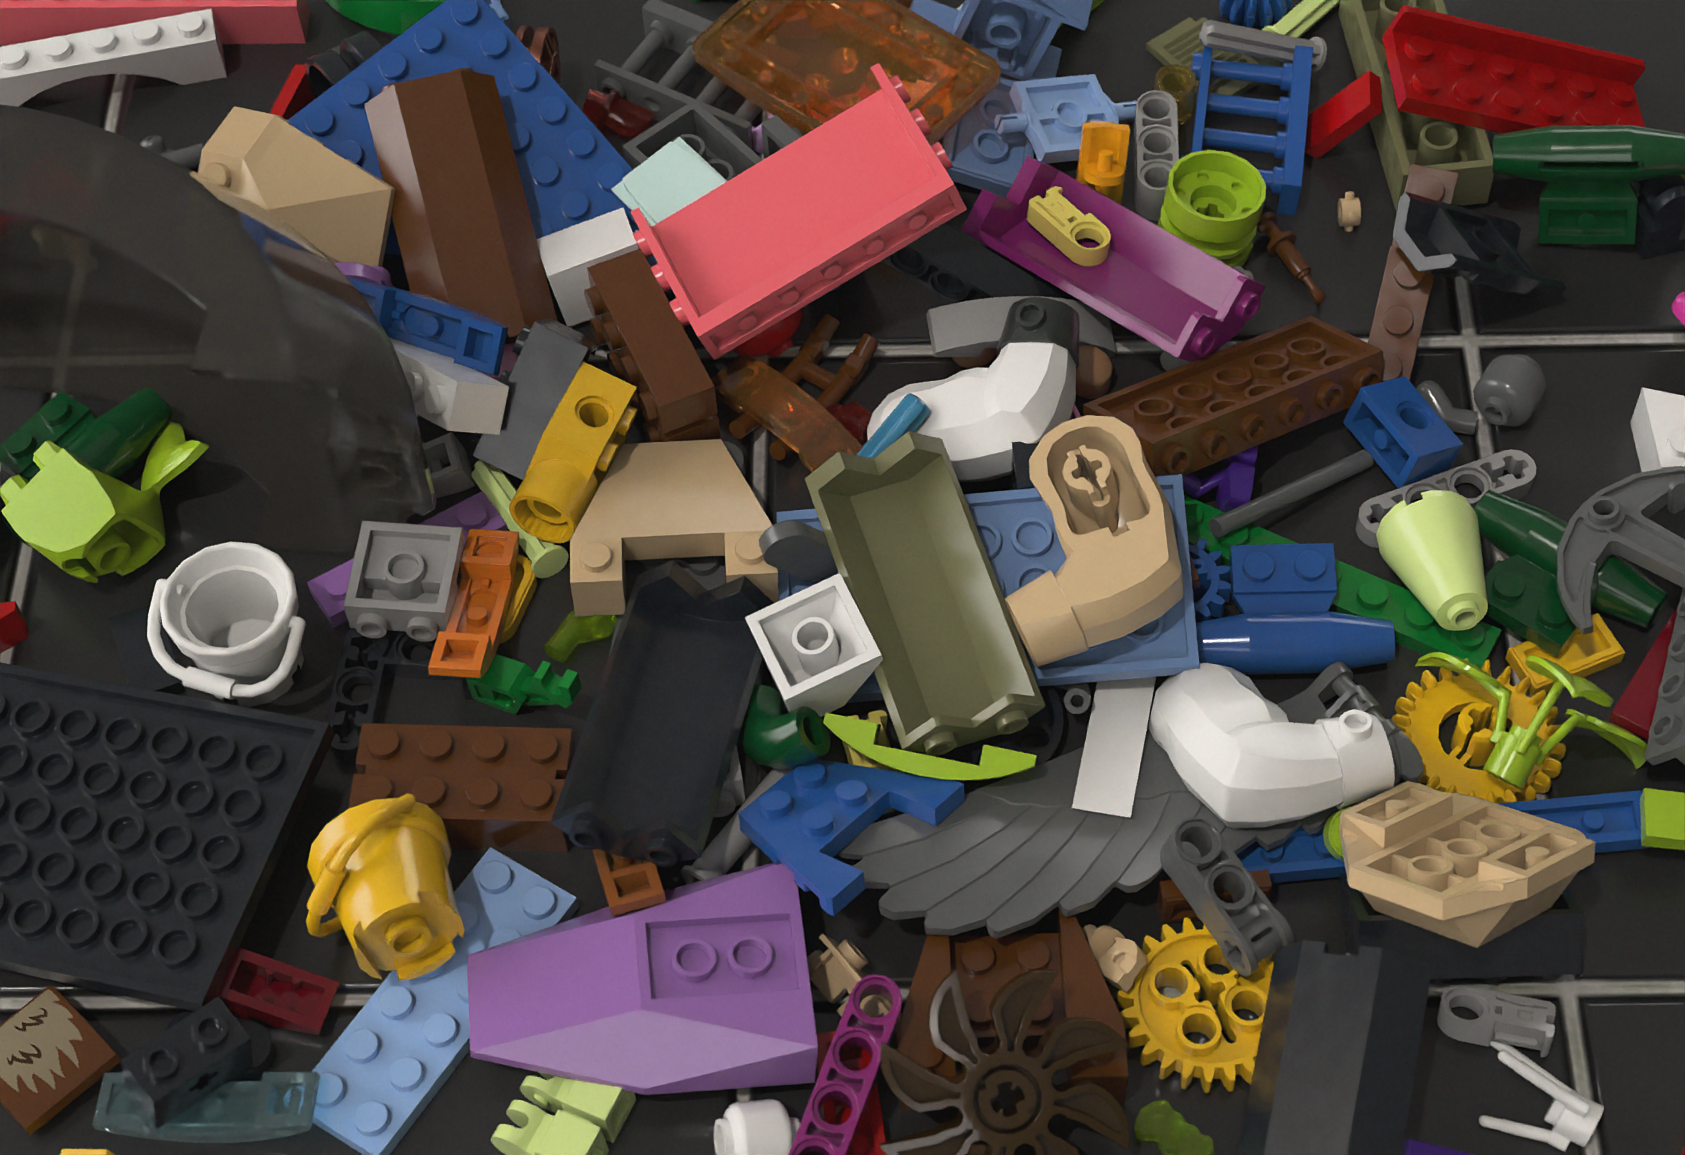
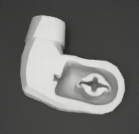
M1201 663L1200 669L1186 670L1177 675H1170L1156 690L1148 723V729L1153 739L1167 752L1180 779L1188 790L1228 827L1234 829L1260 828L1295 821L1334 806L1337 809L1345 808L1379 795L1394 786L1395 773L1392 751L1382 724L1372 714L1361 710H1349L1340 717L1318 719L1314 724L1289 722L1286 713L1278 705L1265 699L1249 677L1231 667L1210 663Z

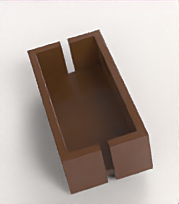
M641 249L588 267L590 288L584 290V295L588 307L595 317L589 320L593 337L596 341L600 342L599 347L607 346L610 353H607L606 356L613 376L624 379L625 382L637 387L630 406L638 409L636 415L641 413L645 420L642 423V428L647 443L721 439L719 420L716 416L718 411L715 386L683 326L671 308L668 298L655 278Z
M362 723L355 763L358 774L353 776L348 809L374 799L399 798L405 794H412L416 802L426 804L442 818L450 849L488 850L491 847L499 851L568 852L569 835L552 824L551 819L576 752L572 729Z

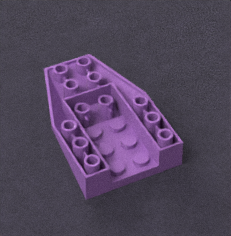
M771 863L664 890L666 898L664 903L615 916L611 915L608 906L467 955L471 1058L583 1082L621 1087L624 1091L643 1095L815 1083L818 1043L798 885L794 882V874L783 863L778 865Z

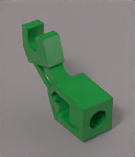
M495 654L488 671L482 678L466 677L473 699L514 715L517 714L521 706L560 705L567 708L573 703L582 687L578 672L567 669L564 676L560 677L552 670L551 663L543 661L535 673L525 663Z

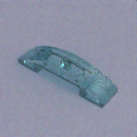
M263 1072L261 1081H229L159 1129H156L125 1088L123 1073H104L92 1126L96 1130L114 1134L192 1143L252 1142L287 1137L311 1130L321 1076L318 1072Z

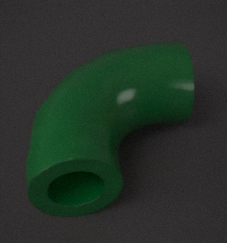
M754 685L737 739L739 746L753 762L762 766L788 769L814 761L829 751L830 736L827 727L815 710L802 706L790 713L784 714L785 703L777 690L769 686Z

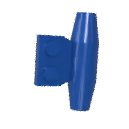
M1333 543L1231 545L1229 551L1232 600H1234L1242 614L1196 622L1199 664L1210 663L1231 667L1244 675L1321 674L1328 666L1337 661L1344 662L1351 670L1393 662L1395 656V632L1392 620L1329 611L1337 593Z

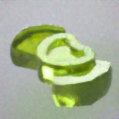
M1153 1101L1140 1109L1135 1120V1135L1140 1140L1157 1141L1162 1154H1214L1212 1138L1200 1134L1199 1129L1195 1125L1186 1123L1182 1114L1173 1111L1168 1101Z

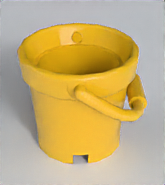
M405 794L399 798L374 799L347 809L327 823L311 845L307 864L315 886L307 902L309 912L306 923L309 934L323 938L344 929L354 950L359 967L368 975L377 979H382L379 971L381 969L385 971L396 970L399 981L411 980L433 972L450 960L456 952L452 940L456 937L457 932L463 938L465 929L457 908L448 871L451 849L442 818L426 804L416 802L412 794ZM332 907L337 917L321 924L322 915H325L329 908Z

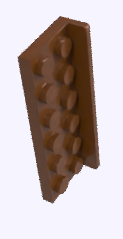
M1310 315L1083 404L1084 416L1115 417L1132 427L1155 477L1178 474L1185 476L1351 407L1362 387L1382 382L1383 350Z

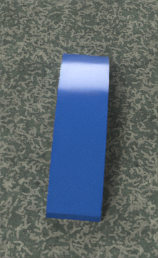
M346 279L338 322L339 326L373 337H389L454 358L453 363L493 376L499 375L508 332L507 326L474 311L431 297L364 280Z

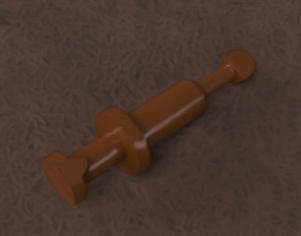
M1267 212L1261 215L1260 221L1257 224V230L1261 234L1265 232L1271 240L1266 248L1270 256H1279L1295 280L1303 281L1308 287L1313 303L1316 306L1324 300L1325 293L1317 287L1310 277L1311 268L1294 245L1297 239L1292 231L1282 232L1276 224L1277 216L1274 212Z

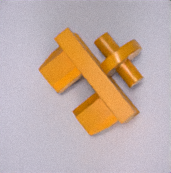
M1092 120L1089 123L1083 122L1076 180L1121 205L1130 127L1129 125L1116 124L1113 121Z

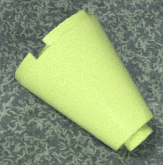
M1447 490L1422 492L1423 499L1408 506L1405 500L1399 502L1382 518L1376 533L1382 558L1441 627L1451 631L1467 630L1474 627L1483 619L1488 610L1479 524L1476 512L1464 496Z

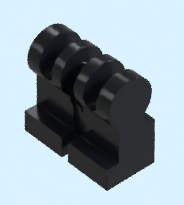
M1683 175L1632 182L1631 184L1637 193L1634 246L1641 259L1644 260L1685 251V228L1683 226L1685 220V178Z

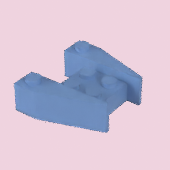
M913 0L901 27L893 61L939 77H943L948 69H958L959 66H963L1011 82L1056 78L1062 49L1050 45V42L1061 22L1085 31L1093 0H965L960 10L933 0Z

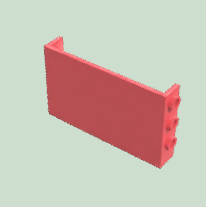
M879 63L871 67L881 87L879 91L656 225L651 226L639 207L630 212L639 227V230L632 233L635 241L646 258L654 255L657 264L651 267L655 278L665 293L672 289L676 296L674 300L669 302L671 308L683 327L691 324L697 337L714 360L967 210L955 184L947 173V170L952 168L953 165L939 141L930 146L925 137L932 134L923 115L918 108L911 112L908 111L905 104L911 101V98L897 75L888 79Z

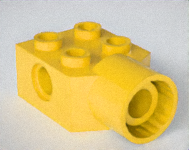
M582 362L544 430L526 475L509 505L510 514L521 529L531 536L550 543H564L571 539L607 474L611 462L614 461L622 444L626 443L628 438L626 434L638 409L630 406L637 388L636 386L586 362Z

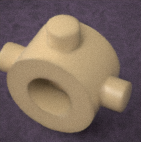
M1345 192V198H1339L1337 205L1339 226H1344V229L1348 232L1353 230V226L1360 225L1361 221L1360 200L1358 197L1354 198V192Z

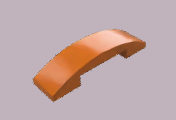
M469 529L460 559L461 581L446 631L438 632L428 666L429 675L482 678L488 671L497 652L509 610L518 558L519 532Z

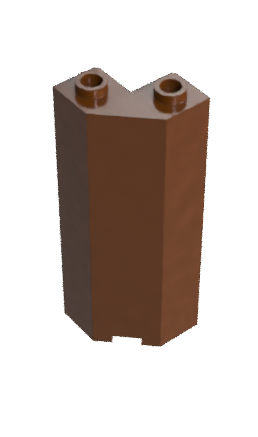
M459 68L451 72L405 82L391 83L381 89V93L365 103L364 106L382 179L396 189L391 215L410 292L460 306L502 323L508 327L505 344H515L525 325L532 328L535 321L545 318L557 321L494 75L473 72L470 68Z

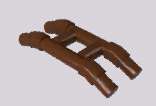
M824 313L813 333L809 334L805 343L798 350L796 357L761 398H757L750 407L744 410L740 417L730 423V433L735 438L742 439L751 431H757L772 418L774 411H777L795 422L783 432L780 438L770 444L769 452L776 460H782L790 453L797 452L810 441L815 430L850 388H854L860 381L880 342L864 333L854 351L848 355L846 361L838 370L837 375L818 366L817 363L825 354L830 345L831 338L840 325V321ZM801 379L824 389L810 407L788 396Z

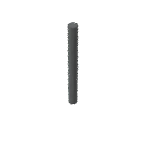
M1362 449L1210 519L1209 528L1215 537H1222L1372 467L1373 458L1366 449Z

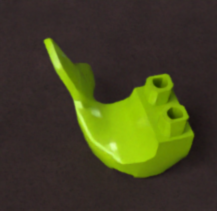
M168 421L151 446L141 480L140 491L94 469L73 453L53 442L45 441L35 451L33 461L41 470L30 481L18 474L10 477L0 487V496L6 505L1 512L15 532L25 542L69 575L93 583L98 582L96 576L111 572H117L124 576L146 564L165 546L166 531L160 491L165 484L193 464L209 448V444L195 440L186 441L182 426Z

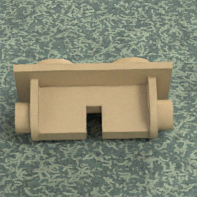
M822 934L819 938L828 949L824 953L821 950H816L807 957L809 979L830 1003L835 1004L846 992L851 994L858 981L869 976L863 969L868 964V960L848 939L840 943ZM874 994L864 998L860 1003V1008L866 1015L879 1018L889 1013L891 1004L883 996ZM848 1000L837 1010L841 1017Z

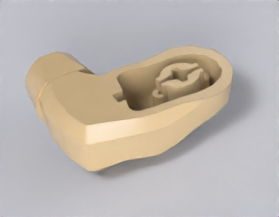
M1085 415L1062 422L1045 434L1029 459L1030 480L1054 518L1056 532L1066 560L1054 574L1051 570H1048L1004 598L1014 625L1036 667L1088 651L1089 647L1130 634L1165 614L1183 598L1185 591L1172 513L1168 500L1146 461L1141 443L1133 428L1115 417Z

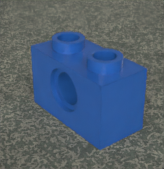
M1405 376L1362 387L1343 421L1397 488L1448 471L1463 446L1459 438Z

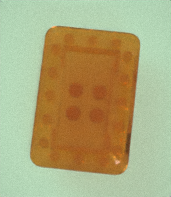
M739 0L699 34L693 42L694 58L702 67L772 115H777L786 124L797 128L805 135L879 91L881 87L871 70V67L877 63L880 64L888 79L897 75L911 98V101L907 102L905 106L909 112L918 108L932 134L925 137L930 146L938 142L995 89L1000 82L1001 68L994 58L894 0Z

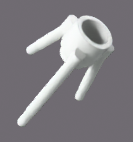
M1490 1041V1045L1499 1051L1498 1059L1554 1098L1544 1117V1121L1552 1124L1553 1128L1552 1130H1547L1486 1115L1479 1118V1124L1501 1132L1546 1142L1565 1152L1570 1141L1585 1147L1598 1124L1604 1107L1570 1089L1511 1045Z

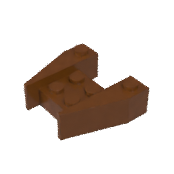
M1057 907L1056 933L1008 934L998 939L990 935L949 936L928 934L897 1028L898 1051L927 1068L942 1072L949 1077L955 1076V1060L934 1045L927 1021L931 997L943 978L956 969L969 1024L978 1041V1046L984 1048L992 1045L996 1037L992 1028L989 1005L998 990L1006 982L1019 974L1031 970L1048 969L1059 973L1031 1021L1027 1037L1023 1040V1050L1031 1051L1035 1049L1039 1044V1040L1053 1021L1075 1016L1099 1020L1113 1028L1126 1041L1123 1019L1075 915L1070 917L1062 915L1059 907ZM1126 1048L1073 1063L1066 1067L1067 1081L1089 1078L1107 1089L1119 1104L1125 1103L1129 1077ZM899 1099L900 1111L914 1110ZM947 1106L944 1109H956V1106Z

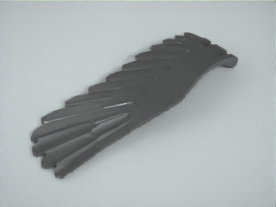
M1337 661L1331 664L1306 690L1276 704L1286 713L1288 721L1293 723L1314 724L1318 719L1340 717L1349 710H1361L1372 714L1382 724L1392 751L1395 773L1393 788L1398 786L1401 777L1405 781L1418 783L1423 776V762L1417 747L1392 719L1386 720L1383 717V707L1365 686L1356 685L1353 682V672L1344 662ZM1338 695V700L1326 710L1323 703ZM1147 728L1131 818L1072 808L1084 747H1081L1035 766L1032 769L965 794V801L937 826L917 819L907 813L873 823L836 855L841 858L861 860L852 867L864 872L865 888L889 889L878 900L882 916L892 920L925 917L924 926L926 934L957 935L987 926L989 935L998 939L1034 925L1056 907L1060 908L1062 915L1065 917L1092 909L1114 887H1118L1126 893L1139 891L1151 883L1164 870L1160 862L1162 846L1176 826L1186 818L1202 817L1211 821L1218 828L1220 834L1235 855H1237L1256 841L1266 851L1283 844L1300 826L1309 835L1318 833L1325 826L1328 818L1341 809H1337L1334 806L1303 819L1268 827L1235 829L1228 827L1188 790L1180 779L1167 752L1153 739ZM1363 800V801H1361V802L1355 803V804L1350 805V806H1347V807H1353V806H1355V805H1357V804H1359V803H1362V802H1364V801H1366V800ZM1181 842L1183 850L1188 855L1201 858V854L1196 846L1189 842Z

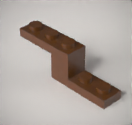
M1411 164L1405 192L1451 204L1458 173ZM1394 239L1392 246H1390L1368 340L1369 344L1383 350L1382 382L1403 376L1410 381L1435 276L1417 271Z

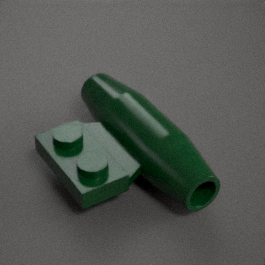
M1551 125L1496 134L1493 141L1492 173L1547 182L1540 193L1538 243L1635 244L1637 193L1631 183L1685 174V134L1634 125Z
M149 387L143 388L98 418H95L88 407L60 391L0 445V466L3 471L11 476L19 474L30 481L41 470L33 461L35 451L45 441H51L73 453L94 469L118 480L138 462L173 416V412L167 402ZM4 516L3 521L5 525L8 527V529L20 541H22L27 546L32 547L15 532V530L12 528V526Z
M1488 490L1474 508L1478 518L1479 533L1508 558L1502 561L1498 560L1485 576L1488 601L1486 615L1558 658L1579 631L1563 608L1557 590V548L1568 523L1548 511ZM1612 554L1607 557L1598 570V587L1591 607L1643 628H1648L1663 607L1668 593L1630 561Z

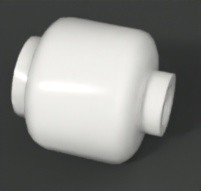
M774 1099L733 1103L726 1109L723 1118L717 1119L715 1122L714 1146L716 1155H788L800 1123L796 1117L790 1118L784 1105Z

